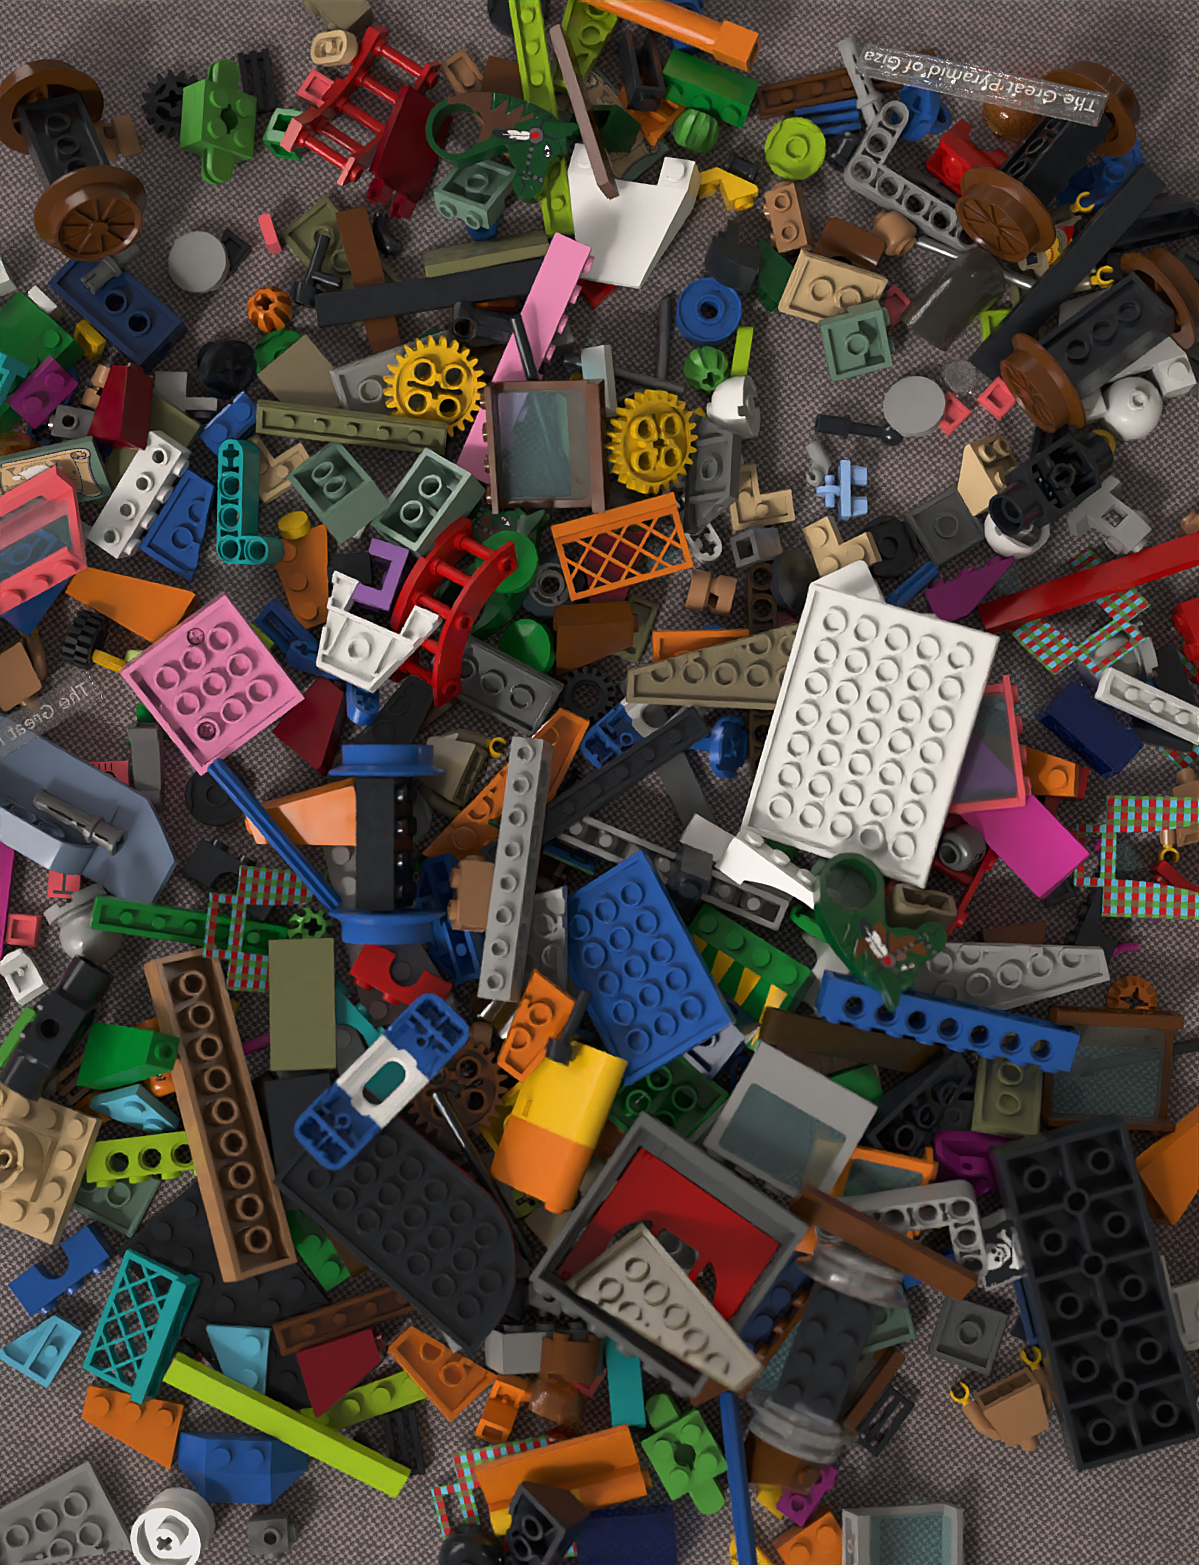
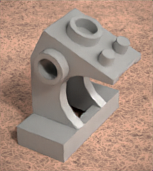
M1110 475L1101 483L1102 488L1086 498L1067 517L1069 532L1078 539L1089 528L1097 529L1107 537L1105 540L1107 547L1117 554L1118 558L1139 552L1149 542L1145 536L1152 529L1149 526L1150 521L1145 514L1139 510L1134 512L1119 500L1122 497L1121 483L1113 475ZM1110 511L1123 518L1115 528L1103 519Z

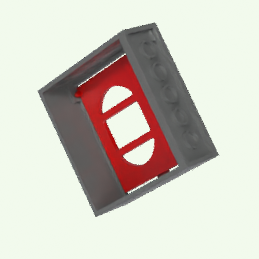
M642 1111L529 1279L535 1283L533 1289L548 1299L552 1296L561 1301L562 1305L560 1308L573 1318L581 1316L590 1322L587 1327L601 1338L607 1335L617 1342L615 1348L629 1358L636 1355L645 1363L642 1367L657 1378L663 1375L673 1383L670 1387L675 1392L685 1398L689 1395L696 1398L710 1377L701 1370L698 1374H695L696 1367L663 1347L660 1349L640 1333L568 1291L564 1283L604 1253L610 1241L620 1229L636 1221L650 1220L653 1222V1225L649 1231L655 1239L661 1230L665 1228L700 1253L699 1258L687 1274V1277L693 1284L708 1262L712 1263L716 1275V1292L711 1305L726 1323H728L732 1316L735 1317L729 1327L738 1335L811 1225L796 1214L788 1211L789 1209L726 1165L708 1155L706 1151L650 1112ZM639 1145H642L641 1149L639 1150V1152L637 1153V1155L635 1156V1158L633 1159L625 1173L622 1175V1177L620 1178V1180L618 1181V1183L616 1184V1186L614 1187V1189L612 1190V1192L610 1193L602 1207L599 1209V1211L597 1212V1214L595 1215V1217L593 1218V1220L591 1221V1223L589 1224L581 1238L578 1240V1242L576 1243V1245L574 1246V1248L572 1249V1251L570 1252V1254L568 1255V1257L566 1258V1260L564 1261V1263L562 1264V1266L556 1274L554 1272L555 1269L558 1267V1265L560 1264V1262L562 1261V1259L564 1258V1256L566 1255V1253L568 1252L576 1238L579 1236V1234L581 1233V1231L583 1230V1228L585 1227V1225L587 1224V1222L589 1221L597 1207L600 1205V1203L602 1202V1200L604 1199V1197L606 1196V1194L608 1193V1191L610 1190V1188L612 1187L620 1173L623 1171V1169L625 1168V1166L627 1165V1163L629 1162V1160L631 1159ZM780 1243H782L783 1247L781 1248V1250L779 1251V1253L777 1254V1256L775 1257V1259L773 1260V1262L771 1263V1265L769 1266V1268L767 1269V1271L765 1272V1274L763 1275V1277L761 1278V1280L759 1281V1283L757 1284L749 1298L745 1301L744 1297L747 1295V1293L749 1292V1290L751 1289V1287L753 1286V1284L755 1283V1281L757 1280V1278L759 1277V1275L761 1274V1272L763 1271V1269L765 1268V1266L767 1265V1263L779 1247Z

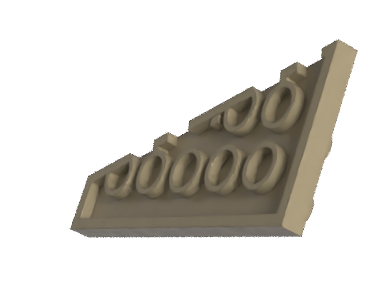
M800 622L630 668L627 671L626 703L775 710Z
M643 1223L564 1283L568 1291L736 1392L764 1371L758 1360Z

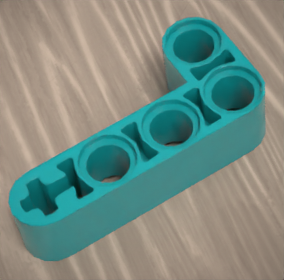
M228 439L219 448L217 555L220 560L228 564L274 565L283 559L285 549L282 541L277 537L258 536L260 454L257 445L248 440ZM238 481L240 483L239 491L237 490ZM237 513L239 514V522H238V523H237V519H236ZM236 545H238L239 549L238 554L236 553ZM264 545H265V547H266V554H265V556L263 555V546H264Z

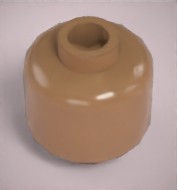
M883 210L872 221L874 227L871 234L883 239L885 243L883 253L885 255L901 257L915 245L917 241L915 238L917 233L916 226L899 211L892 210L887 212Z

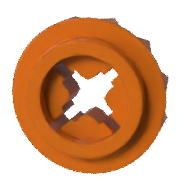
M1139 976L1122 977L1115 981L1108 991L1106 998L1107 1008H1130V1004L1120 1000V997H1131L1133 992L1137 993L1136 998L1145 1003V1005L1135 1006L1133 1009L1157 1010L1158 994L1150 982Z

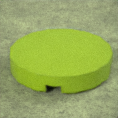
M793 117L777 123L769 132L764 146L766 160L771 170L780 178L789 181L805 180L816 174L823 165L826 156V141L820 128L812 121L801 117Z

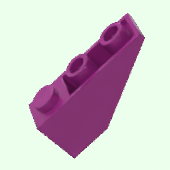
M999 555L986 561L987 566L975 570V567L972 566L956 573L958 578L946 582L945 578L930 583L927 586L929 590L924 591L923 594L929 613L936 614L939 619L952 623L966 619L1015 561L1014 556L1005 559V557Z

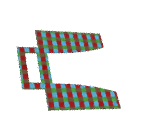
M1090 548L1085 549L1069 561L1075 573L1105 563ZM1134 588L1097 599V603L1114 620L1077 647L1042 619L1007 629V631L1053 676L1077 659L1092 674L1097 676L1146 640L1129 621L1151 606V604ZM1122 629L1133 638L1097 665L1087 656Z
M1107 795L1106 824L1076 823V831H1078L1077 840L1084 847L1086 833H1102L1100 878L1084 877L1085 861L1074 871V886L1103 887L1102 916L1199 920V893L1151 882L1115 879L1117 832H1151L1199 824V797Z
M240 865L237 895L210 893L203 958L229 960L226 990L269 993V956L241 953L247 904L291 905L319 901L294 871ZM321 874L329 883V874ZM218 903L233 904L228 950L213 949Z
M543 1435L452 1453L458 1483L431 1488L443 1540L451 1532L442 1495L458 1492L465 1524L480 1525L471 1489L480 1487L474 1472V1466L551 1445L549 1436ZM506 1535L498 1537L503 1546L504 1557L508 1554L509 1541L505 1539ZM575 1542L563 1558L578 1555Z

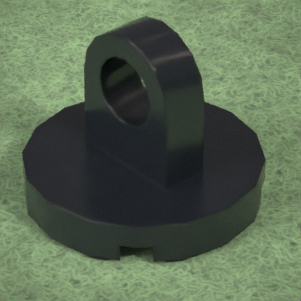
M234 337L222 338L215 343L208 342L203 345L197 355L199 380L203 389L215 398L223 400L232 399L231 396L246 391L254 379L257 368L253 348L241 339Z

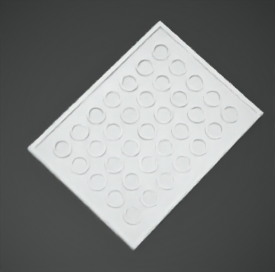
M811 582L740 830L744 828L747 831H754L762 837L830 859L841 853H858L873 861L883 876L924 889L1001 637Z

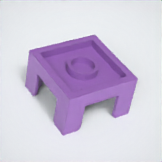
M373 538L369 547V553L375 555L374 564L389 569L385 571L380 588L382 591L357 584L352 599L358 602L357 607L359 609L391 619L396 601L414 561L410 550Z

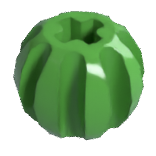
M688 109L680 114L676 120L673 133L674 140L679 146L701 155L708 153L714 148L718 142L720 131L719 124L715 118L701 111Z
M703 346L701 349H694L690 352V357L684 361L683 372L685 374V381L693 390H698L700 393H710L720 383L728 379L730 368L727 357L719 349H715L713 346Z
M311 906L301 908L303 917L294 913L289 920V924L296 927L295 929L287 930L289 939L334 938L326 932L335 930L333 919L325 921L323 917L328 912L319 908L317 914L311 912ZM308 924L314 925V930L316 931L314 936L308 935L309 932L306 929Z

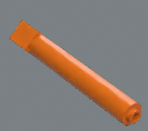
M579 0L711 53L716 60L748 73L762 45L760 35L757 32L724 20L723 23L666 0Z

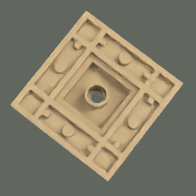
M0 1082V1223L51 1245H58L103 1120L43 1096L38 1101L29 1100Z

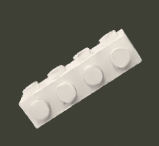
M150 431L145 451L138 450L86 538L117 559L134 555L141 544L140 536L156 520L157 514L155 512L159 505L165 503L171 496L174 489L171 485L177 476H182L187 470L190 463L187 459L192 452L164 432Z

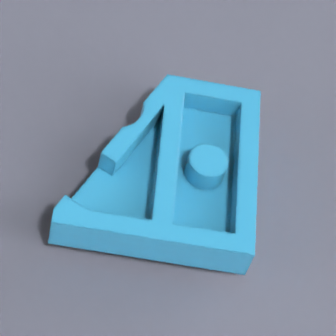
M140 1084L93 1096L89 1106L94 1111L150 1135L176 1130L180 1121L178 1116Z
M57 1313L1 1348L0 1360L48 1388L81 1337L84 1329Z
M208 1324L206 1331L223 1374L265 1395L271 1328Z

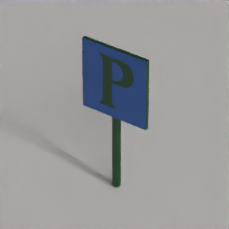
M494 819L488 820L489 825L500 829L501 822ZM552 840L542 847L543 854L591 875L594 874L595 857L556 840Z

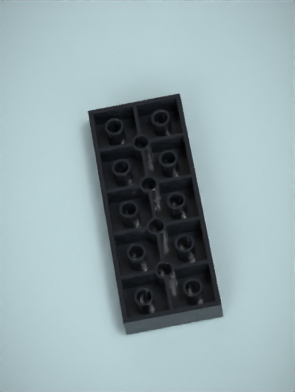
M1115 1113L989 1147L988 1150L1069 1461L1078 1472H1082L1199 1438V1411L1125 1120Z

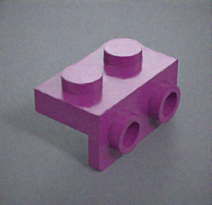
M48 356L5 402L36 429L39 425L49 420L52 411L58 404L72 396L74 389L79 384L51 356Z
M814 1453L809 1454L825 1466L809 1495L782 1493L775 1504L778 1511L801 1527L806 1519L810 1520L815 1515L820 1505L818 1501L825 1491L828 1493L833 1488L838 1479V1470L835 1463L831 1461L829 1464Z

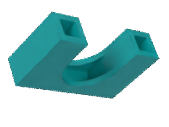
M337 979L336 1025H346L357 1029L364 1036L370 1048L386 1030L382 1026L377 1030L368 1021L372 1015L360 1002L356 1006L350 1002L347 996L351 992ZM395 1061L387 1062L365 1086L384 1102L405 1080L404 1067Z

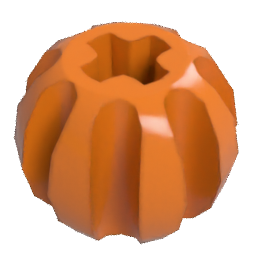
M269 285L264 290L262 287L254 291L255 295L249 297L246 304L247 315L252 325L259 327V330L271 333L274 329L278 331L286 327L284 323L291 321L293 316L292 300L285 291H281L279 287Z

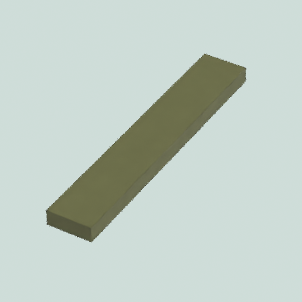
M258 399L256 433L422 453L426 447L438 455L445 456L448 422Z

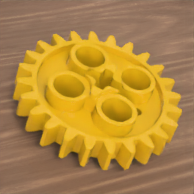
M428 335L427 344L425 345L422 344L419 338H415L416 348L412 349L409 345L404 344L407 354L403 356L395 352L394 355L398 360V364L388 363L387 365L391 372H393V375L383 377L385 382L391 384V387L383 389L384 395L392 396V398L385 402L388 408L397 407L392 412V416L448 422L447 433L452 437L453 427L457 426L462 431L465 430L462 422L464 419L470 422L475 421L470 412L472 410H480V406L476 403V400H480L481 394L478 389L483 388L486 383L484 380L477 379V377L481 376L484 371L480 367L472 368L476 365L478 359L475 356L467 358L470 350L466 346L457 351L459 343L455 339L447 346L445 336H441L438 344H435L433 337ZM421 362L428 363L430 369L426 375L417 376L414 374L417 364ZM451 368L460 369L459 378L453 382L446 381V372ZM415 381L426 386H434L435 381H437L443 389H461L462 393L453 394L442 389H435L434 394H432L425 386H408L407 382ZM418 393L424 395V401L420 406L411 407L408 405L409 398L412 395ZM445 399H452L455 403L453 409L449 412H441L439 410L441 402Z
M646 389L645 393L635 392L634 399H624L626 409L616 408L620 416L619 419H610L611 424L615 428L614 431L606 432V435L612 438V442L606 444L605 448L611 449L613 453L606 460L616 463L612 467L611 472L619 474L617 481L627 484L626 488L644 494L648 492L658 494L659 489L668 491L669 483L679 484L677 474L687 475L683 466L685 464H693L688 455L689 453L697 452V449L691 446V442L698 439L697 435L691 434V430L697 424L688 421L693 413L692 411L684 410L686 402L677 400V395L669 394L667 391Z

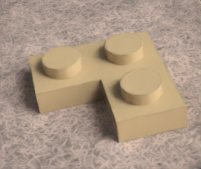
M255 434L247 440L255 443L259 449V494L265 504H268L293 488V485L286 476L308 460L310 456L300 442L274 459L259 435Z
M755 463L741 464L739 498L729 506L732 530H743L748 526L756 524L766 526L794 521L795 514L791 489L785 488L760 493Z
M827 516L802 529L821 578L858 560L864 561L868 567L882 562L871 532H865L844 543L833 516Z

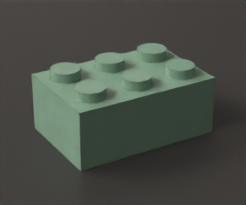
M328 443L286 476L339 544L353 537L362 527L373 519L378 518L383 511L391 506L375 482L341 443Z
M425 447L387 500L391 506L383 511L378 518L374 519L371 525L390 543L410 550L413 557L417 559L420 556L426 558L436 545L433 541L437 536L461 516L467 518L486 490L470 472Z

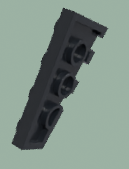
M409 675L377 714L374 723L371 726H367L352 745H412L434 700L433 687ZM342 757L332 769L342 765ZM329 773L326 775L336 781L360 776V778L375 777V775H331Z

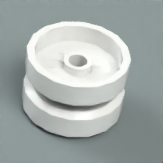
M169 1488L157 1494L133 1525L131 1543L134 1554L142 1565H193L213 1537L215 1520L212 1509L204 1498L196 1492L185 1488Z

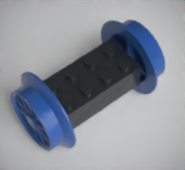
M342 745V765L330 770L329 774L375 775V777L356 778V907L330 910L329 915L342 921L343 942L374 945L433 941V921L445 916L446 910L410 907L413 906V901H415L417 896V884L413 881V868L417 864L416 849H413V836L417 832V819L413 816V803H416L417 787L416 784H413V777L401 776L447 775V771L434 765V745Z

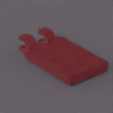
M410 85L401 86L369 168V172L375 175L370 183L365 198L373 204L381 202L387 205L395 190L396 194L393 197L388 214L396 219H401V217L405 219L411 218L417 202L421 201L438 158L426 137L427 118L436 104ZM452 115L443 121L439 129L438 140L441 148L453 120Z

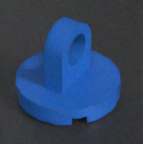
M917 77L910 80L899 93L902 96L900 102L906 105L909 111L908 121L900 134L901 139L914 142L921 139L928 132L940 134L950 127L952 123L951 113L948 107L940 101L939 88L933 81ZM892 112V125H897L898 117Z
M737 715L721 716L715 723L711 738L705 737L689 748L709 751L711 768L714 774L720 778L731 779L739 774L737 772L738 767H743L746 762L748 734L747 730H742V724H745L743 719Z

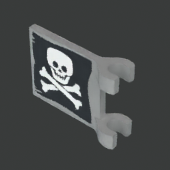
M1004 1208L980 1217L988 1259V1272L981 1279L986 1291L1021 1278ZM965 1228V1229H962L961 1231H962V1232H971L972 1230Z

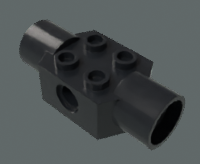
M1085 432L1076 439L1067 434L1004 476L1006 488L995 494L990 499L988 505L993 522L1001 531L1010 535H1016L1031 524L1040 529L1061 517L1102 488L1100 475L1110 469L1113 464L1111 447L1102 436L1094 432Z
M75 954L56 984L55 990L51 995L47 993L38 1004L36 1010L40 1013L33 1023L28 1022L21 1031L19 1039L22 1041L1 1072L0 1082L15 1093L29 1100L38 1101L50 1081L66 1067L100 1013L103 996L115 977L96 963ZM56 1021L58 1022L60 1028L58 1034H56L54 1030V1024Z

